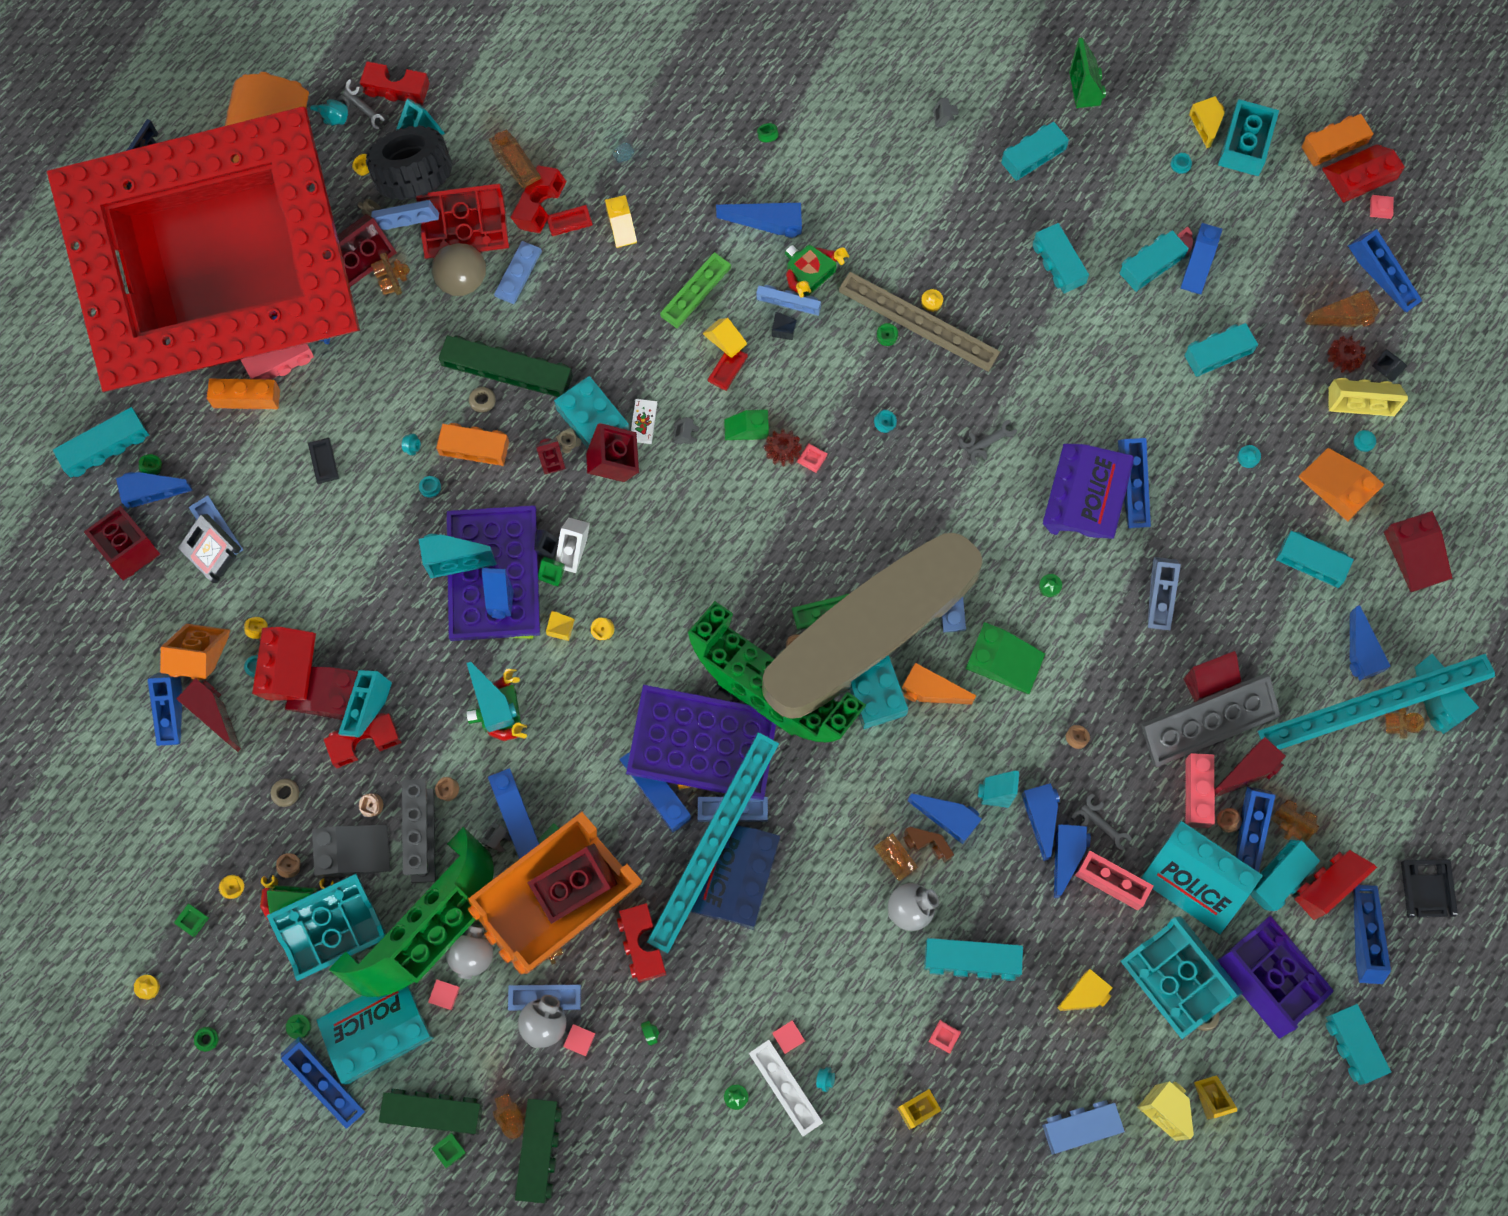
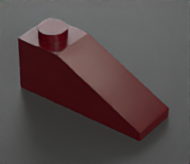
M557 438L543 439L540 443L535 444L544 475L566 469Z

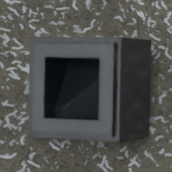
M775 312L772 337L793 340L797 320Z
M1386 349L1372 367L1393 382L1407 365Z
M536 530L534 550L542 559L544 557L553 559L558 549L559 539L546 530Z

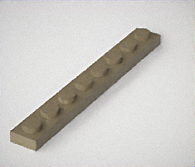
M849 272L839 288V292L988 372L1000 354L999 350L852 272Z

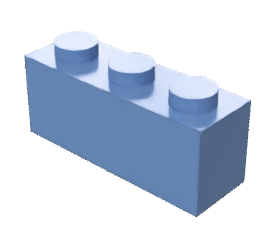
M1107 1100L1093 1104L1094 1109L1086 1112L1084 1107L1070 1111L1071 1116L1062 1119L1061 1114L1047 1118L1048 1123L1042 1126L1051 1153L1056 1154L1125 1132L1116 1104H1108Z

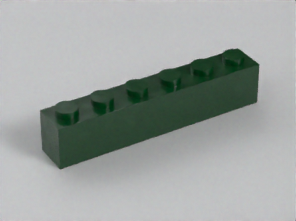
M458 335L454 337L446 336L439 355V361L443 367L554 397H560L568 391L573 377L571 368L563 363L553 364L544 358L537 357L535 359L528 357L522 352L512 353L499 346L494 348L480 341H467Z

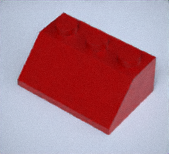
M1376 144L1326 166L1322 170L1342 202L1345 203L1398 179L1405 166L1393 149Z
M285 627L262 628L252 694L271 701L307 700L316 633Z
M1351 850L1344 854L1339 851L1329 860L1332 864L1327 869L1323 866L1313 875L1315 880L1309 884L1306 881L1297 890L1298 895L1294 900L1313 920H1316L1326 915L1377 868L1375 864Z

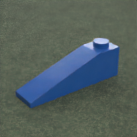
M801 203L716 205V216L719 219L778 235H785L788 238L802 234Z
M1377 229L1361 235L1348 245L1358 263L1405 312H1408L1422 301ZM1415 299V300H1414L1412 303H1410L1408 306L1406 305V304L1409 303L1411 300Z
M1146 438L1118 440L1119 453L1134 456L1124 498L1128 528L1151 527Z
M630 752L619 759L626 770ZM631 775L672 833L691 820L690 813L666 782Z
M509 768L489 776L488 779L518 857L521 859L538 846L539 842L514 775Z
M1247 786L1241 813L1242 825L1239 828L1235 857L1259 872L1276 795L1268 790Z
M1358 885L1353 889L1355 955L1359 983L1383 984L1391 972L1378 886ZM1360 891H1368V892H1372V894H1370V893H1360Z
M300 1036L281 1052V1060L346 1129L365 1112ZM357 1110V1112L348 1121H346V1119Z

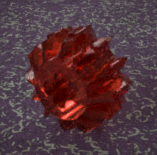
M1343 335L1339 340H1334L1328 349L1327 354L1330 355L1328 362H1335L1333 369L1338 366L1341 367V373L1345 372L1346 369L1351 373L1355 368L1359 369L1362 366V362L1366 359V354H1364L1366 347L1359 346L1360 340L1353 341V336L1346 339Z
M783 428L780 434L774 430L772 432L773 437L768 436L766 438L768 443L764 445V450L768 452L766 457L768 459L773 458L774 465L779 460L783 467L786 461L792 465L794 458L798 459L800 457L798 452L802 450V445L799 444L800 438L798 436L793 437L792 430L788 434L785 433Z

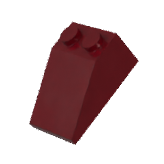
M121 505L84 531L123 581L160 555L148 537Z
M1433 511L1393 523L1384 531V535L1410 592L1453 579L1442 530Z
M311 667L307 700H287L285 710L343 720L358 672L331 667Z
M195 678L176 699L238 752L241 747L225 704L219 699L221 694L206 680L201 683Z
M1264 737L1214 789L1215 797L1258 783L1265 777L1269 780L1284 766L1281 761L1286 755Z
M594 843L527 882L551 924L618 884Z

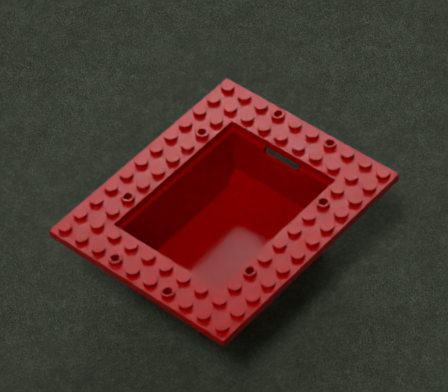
M303 106L47 171L102 392L360 331L306 107ZM238 155L239 161L234 163L233 158ZM131 182L132 187L128 190L127 183ZM314 184L315 190L310 192L309 186ZM76 242L79 243V248L77 250H75L74 248ZM115 250L119 251L129 294L125 292ZM327 251L331 252V257L329 259H326L325 257ZM93 308L96 310L95 316L91 315ZM167 339H171L169 345L166 344Z

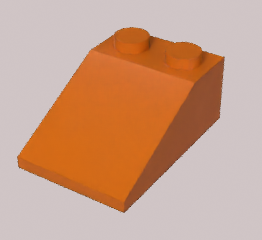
M1329 448L1298 476L1347 522L1385 485L1368 469Z
M185 624L161 646L160 673L169 674L171 677L187 676L193 680L195 678L197 680L206 679L217 665L229 638L230 630Z

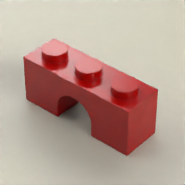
M366 62L360 80V85L364 87L363 93L369 97L382 96L389 101L401 100L406 102L407 99H410L417 104L423 105L430 84L427 73L406 69L405 76L401 80L392 82L389 81L390 74L387 65Z
M537 165L510 217L519 229L541 233L549 215L540 204L547 198H559L567 182L561 172L556 168Z
M389 713L377 714L361 737L341 736L338 734V730L330 733L329 737L323 739L332 765L336 769L358 760L356 746L363 739H373L379 751L402 743L394 720Z
M647 903L619 911L621 917L617 918L620 932L625 931L627 938L626 941H623L626 955L631 954L633 963L629 964L632 978L637 977L640 983L667 975L660 950L647 952L639 947L640 936L644 932L654 929Z

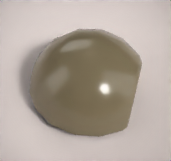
M458 243L445 246L438 251L432 261V276L435 284L443 292L452 296H465L474 292L482 284L486 275V263L483 255L472 245Z

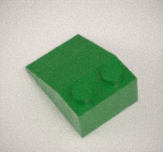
M1078 38L1069 71L1076 108L1101 106L1102 99L1106 96L1105 86L1101 84L1102 69L1098 67L1097 59L1085 40Z
M984 622L966 670L1030 694L1045 653L1008 631Z

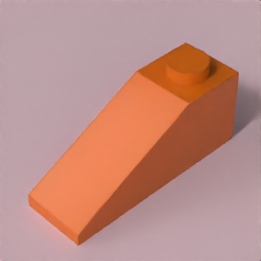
M917 663L914 664L901 689L904 692V697L913 702L918 700L931 703L973 704L976 698L975 694Z

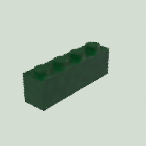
M391 1088V1093L383 1092L379 1123L479 1135L483 1105L477 1104L478 1099L463 1097V1102L453 1101L454 1096L439 1094V1098L436 1099L429 1098L430 1093L415 1091V1096L405 1095L406 1090Z
M528 1099L515 1201L547 1203V1198H552L553 1183H549L550 1173H555L556 1158H552L553 1148H558L560 1133L556 1132L557 1122L561 1123L563 1108L559 1107V1102L537 1099Z

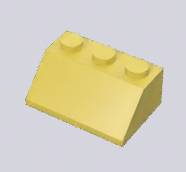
M1347 378L1334 379L1329 386V411L1395 416L1408 400V396L1400 384H1393L1390 381L1376 383L1370 380L1350 381Z
M1169 1081L1155 1085L1137 1108L1175 1141L1191 1139L1194 1136L1190 1099L1185 1095L1186 1090L1177 1082L1171 1083Z

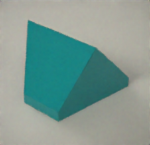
M410 99L406 100L396 129H405L408 126H424L425 128H433L441 135L445 134L425 108Z

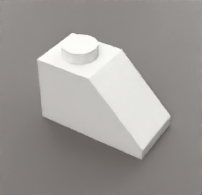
M568 518L562 526L556 561L565 564L564 570L573 573L577 572L586 545L590 523Z

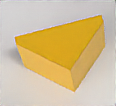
M729 318L718 319L703 332L704 336L731 358L747 345V342Z
M1217 1075L1194 1082L1207 1119L1237 1112L1236 1105Z
M930 1089L897 1108L909 1130L942 1111Z

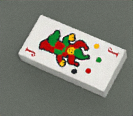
M635 400L631 431L637 432V443L652 444L657 401Z

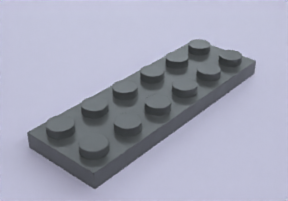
M1265 673L1144 722L1141 726L1152 764L1155 767H1159L1281 716L1270 675Z

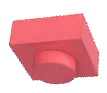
M1372 195L1370 199V217L1391 219L1393 217L1394 197Z

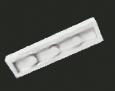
M767 1040L749 1053L802 1137L823 1123L770 1040Z

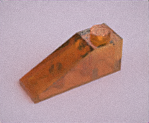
M507 129L498 132L489 139L498 161L522 188L541 179L540 174L519 143Z
M1367 289L1311 312L1305 323L1307 325L1357 327L1363 325V327H1366L1375 321V317L1380 310Z

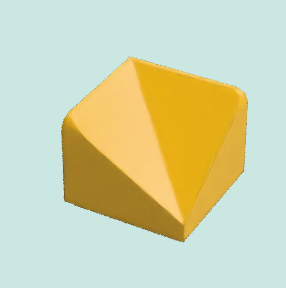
M551 611L546 629L547 636L569 641L575 619Z

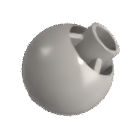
M916 883L903 884L896 888L889 898L888 916L896 926L903 930H921L932 921L935 908L939 905L938 896L935 891L926 889L922 885Z
M472 924L445 953L449 967L458 973L459 978L472 979V976L483 973L492 962L493 946L484 936V927L481 925Z
M544 995L541 999L533 1000L522 1009L519 1015V1033L524 1041L534 1048H546L554 1045L562 1038L565 1032L566 1016L563 1009L559 1006L560 1001L556 997Z

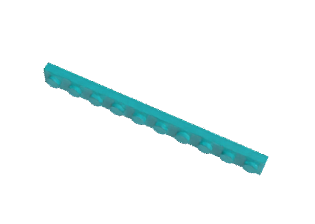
M1482 654L1259 730L1258 734L1261 740L1266 737L1280 750L1495 677V671L1486 654Z
M759 732L757 733L651 932L647 943L666 953L670 951L779 745L778 742Z

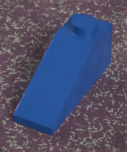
M1205 223L1201 224L1180 289L1202 294L1220 240L1222 228Z
M140 472L125 473L122 477L116 478L121 502L127 509L193 491L192 486L185 479Z
M482 568L485 606L488 615L497 619L511 616L514 590L506 569Z
M1359 605L1350 612V670L1355 677H1358L1359 681L1385 672L1391 666Z
M158 672L148 678L157 746L177 745L181 743L182 704L176 699L182 693L181 677H171L169 674Z
M1051 783L1025 790L1021 795L1043 861L1049 860L1052 855L1058 811L1057 802H1060L1058 792L1052 788Z
M911 794L908 798L910 804L961 844L967 840L982 820L978 817L980 815L978 811L971 806L966 807L963 804L917 794Z
M1058 825L1056 827L1054 898H1059L1063 894L1086 851V847H1090L1091 836L1090 833H1087V826Z

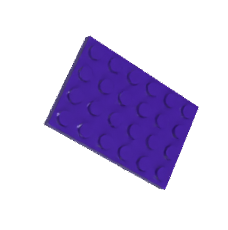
M536 505L447 511V536L490 546L497 565L485 568L506 569L514 590L511 616L497 619L488 615L486 610L482 568L448 575L450 641L541 635L538 554L534 550L535 532L537 530Z
M643 685L626 774L726 793L757 733L759 732L774 740L776 724L758 713L750 705ZM770 762L751 798L764 800Z

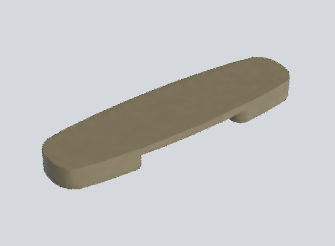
M944 533L916 548L870 578L802 632L765 669L762 691L767 703L784 717L791 719L801 718L847 691L851 687L852 680L888 656L934 617L943 616L968 592L979 578L982 565L980 551L964 536L956 533Z

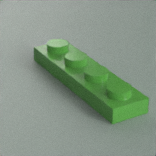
M714 252L662 310L660 316L678 329L731 269V264Z

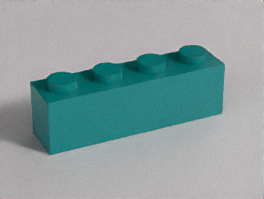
M130 407L54 448L53 452L63 471L70 478L73 476L79 477L86 472V469L103 464L108 457L122 454L125 448L130 445L142 443L145 437L149 436V433L139 415Z
M926 939L924 969L930 970L929 974L944 975V971L953 972V976L968 977V973H975L977 978L992 979V975H1000L1001 980L1015 981L1016 977L1022 975L1023 946Z

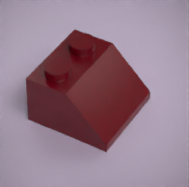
M602 423L597 424L586 453L587 474L625 482L639 473L637 432Z
M1235 651L1194 666L1183 678L1194 702L1241 683Z

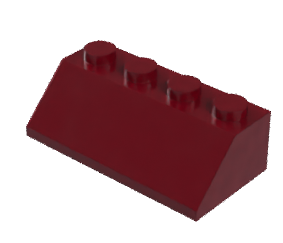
M367 214L337 235L350 287L397 253L375 219ZM330 251L326 252V259H329L331 257Z

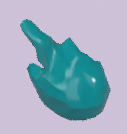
M330 99L327 100V104L310 106L311 110L320 113L324 118L323 122L331 126L343 125L347 120L348 107L337 100Z

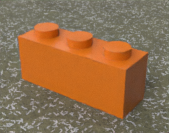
M1362 114L1354 117L1348 116L1338 124L1332 123L1319 132L1313 131L1305 137L1301 148L1313 167L1368 144L1374 133Z
M209 378L207 400L213 408H279L280 388L275 380Z
M450 423L449 425L442 424L436 448L441 456L504 466L509 439L502 431L493 430L489 432L479 427L465 428L459 424Z

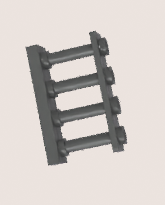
M425 779L402 781L403 874L411 875V883L436 882L435 790L427 789Z

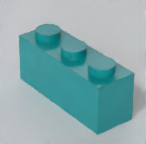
M1055 122L1043 125L1033 135L1025 136L1019 144L1014 147L1009 146L1003 152L1001 163L1017 181L1065 151L1069 139Z
M1057 223L1036 232L1033 248L1037 254H1041L1044 268L1047 271H1051L1054 276L1053 282L1056 288H1061L1063 293H1067L1086 284L1089 273L1060 224Z
M1173 230L1166 235L1163 233L1155 239L1152 245L1142 247L1136 256L1126 258L1121 264L1122 268L1119 274L1137 292L1184 259L1189 248Z
M1246 323L1239 326L1235 324L1221 334L1216 332L1202 342L1198 340L1191 343L1184 356L1195 376L1198 377L1254 353L1258 343Z
M1290 531L1286 536L1276 558L1277 561L1336 588H1339L1344 583L1354 560L1343 551H1335L1328 548L1323 542L1308 539L1303 533Z
M1290 840L1260 873L1263 876L1250 896L1264 910L1277 911L1281 909L1286 903L1285 899L1300 888V883L1304 878L1314 873L1316 870L1315 866L1320 860L1302 840Z
M1358 1004L1326 1016L1328 1021L1326 1022V1028L1330 1035H1335L1339 1043L1337 1050L1343 1059L1346 1058L1350 1066L1348 1072L1354 1082L1357 1081L1359 1085L1391 1073Z

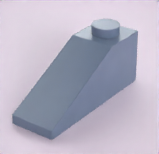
M1154 557L1150 583L1148 628L1171 630L1181 565L1176 559Z

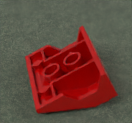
M501 184L429 192L424 196H417V202L430 200L439 212L438 220L421 223V237L425 259L435 258L438 251L443 247L458 243L472 245L479 252L509 248L503 186Z

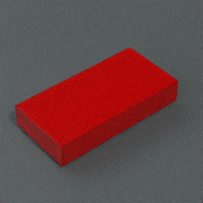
M587 205L551 214L547 219L552 236L592 226Z
M739 351L731 358L724 352L710 374L708 382L727 391L748 358V354Z

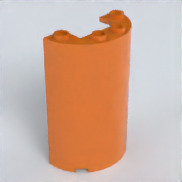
M267 72L244 74L233 84L224 126L303 106L306 107L309 91L303 88L301 83L297 81H290ZM238 155L234 156V163L239 161Z
M581 812L468 898L471 905L468 911L475 920L479 919L487 931L484 933V936L491 945L496 943L501 949L499 954L506 963L511 961L521 975L523 973L528 974L641 885L642 880L628 864L622 866L597 837V828ZM594 843L618 884L551 924L527 882Z

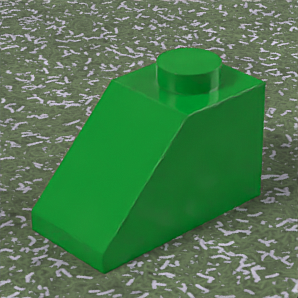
M745 410L724 419L725 440L769 439L768 410Z

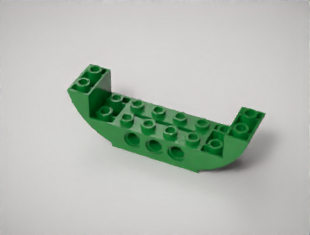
M714 601L688 631V635L694 652L707 671L718 681V685L745 704L753 707L758 713L792 736L797 735L807 740L825 743L841 739L866 707V704L847 692L839 703L833 699L801 718L791 719L777 713L767 703L762 691L764 671L774 658L729 628L733 613Z
M462 827L447 843L459 855L456 861L359 963L350 954L345 952L330 967L329 971L357 994L366 997H380L397 992L413 982L417 984L475 921L468 911V908L471 907L468 898L493 880L494 865L491 853L465 827Z

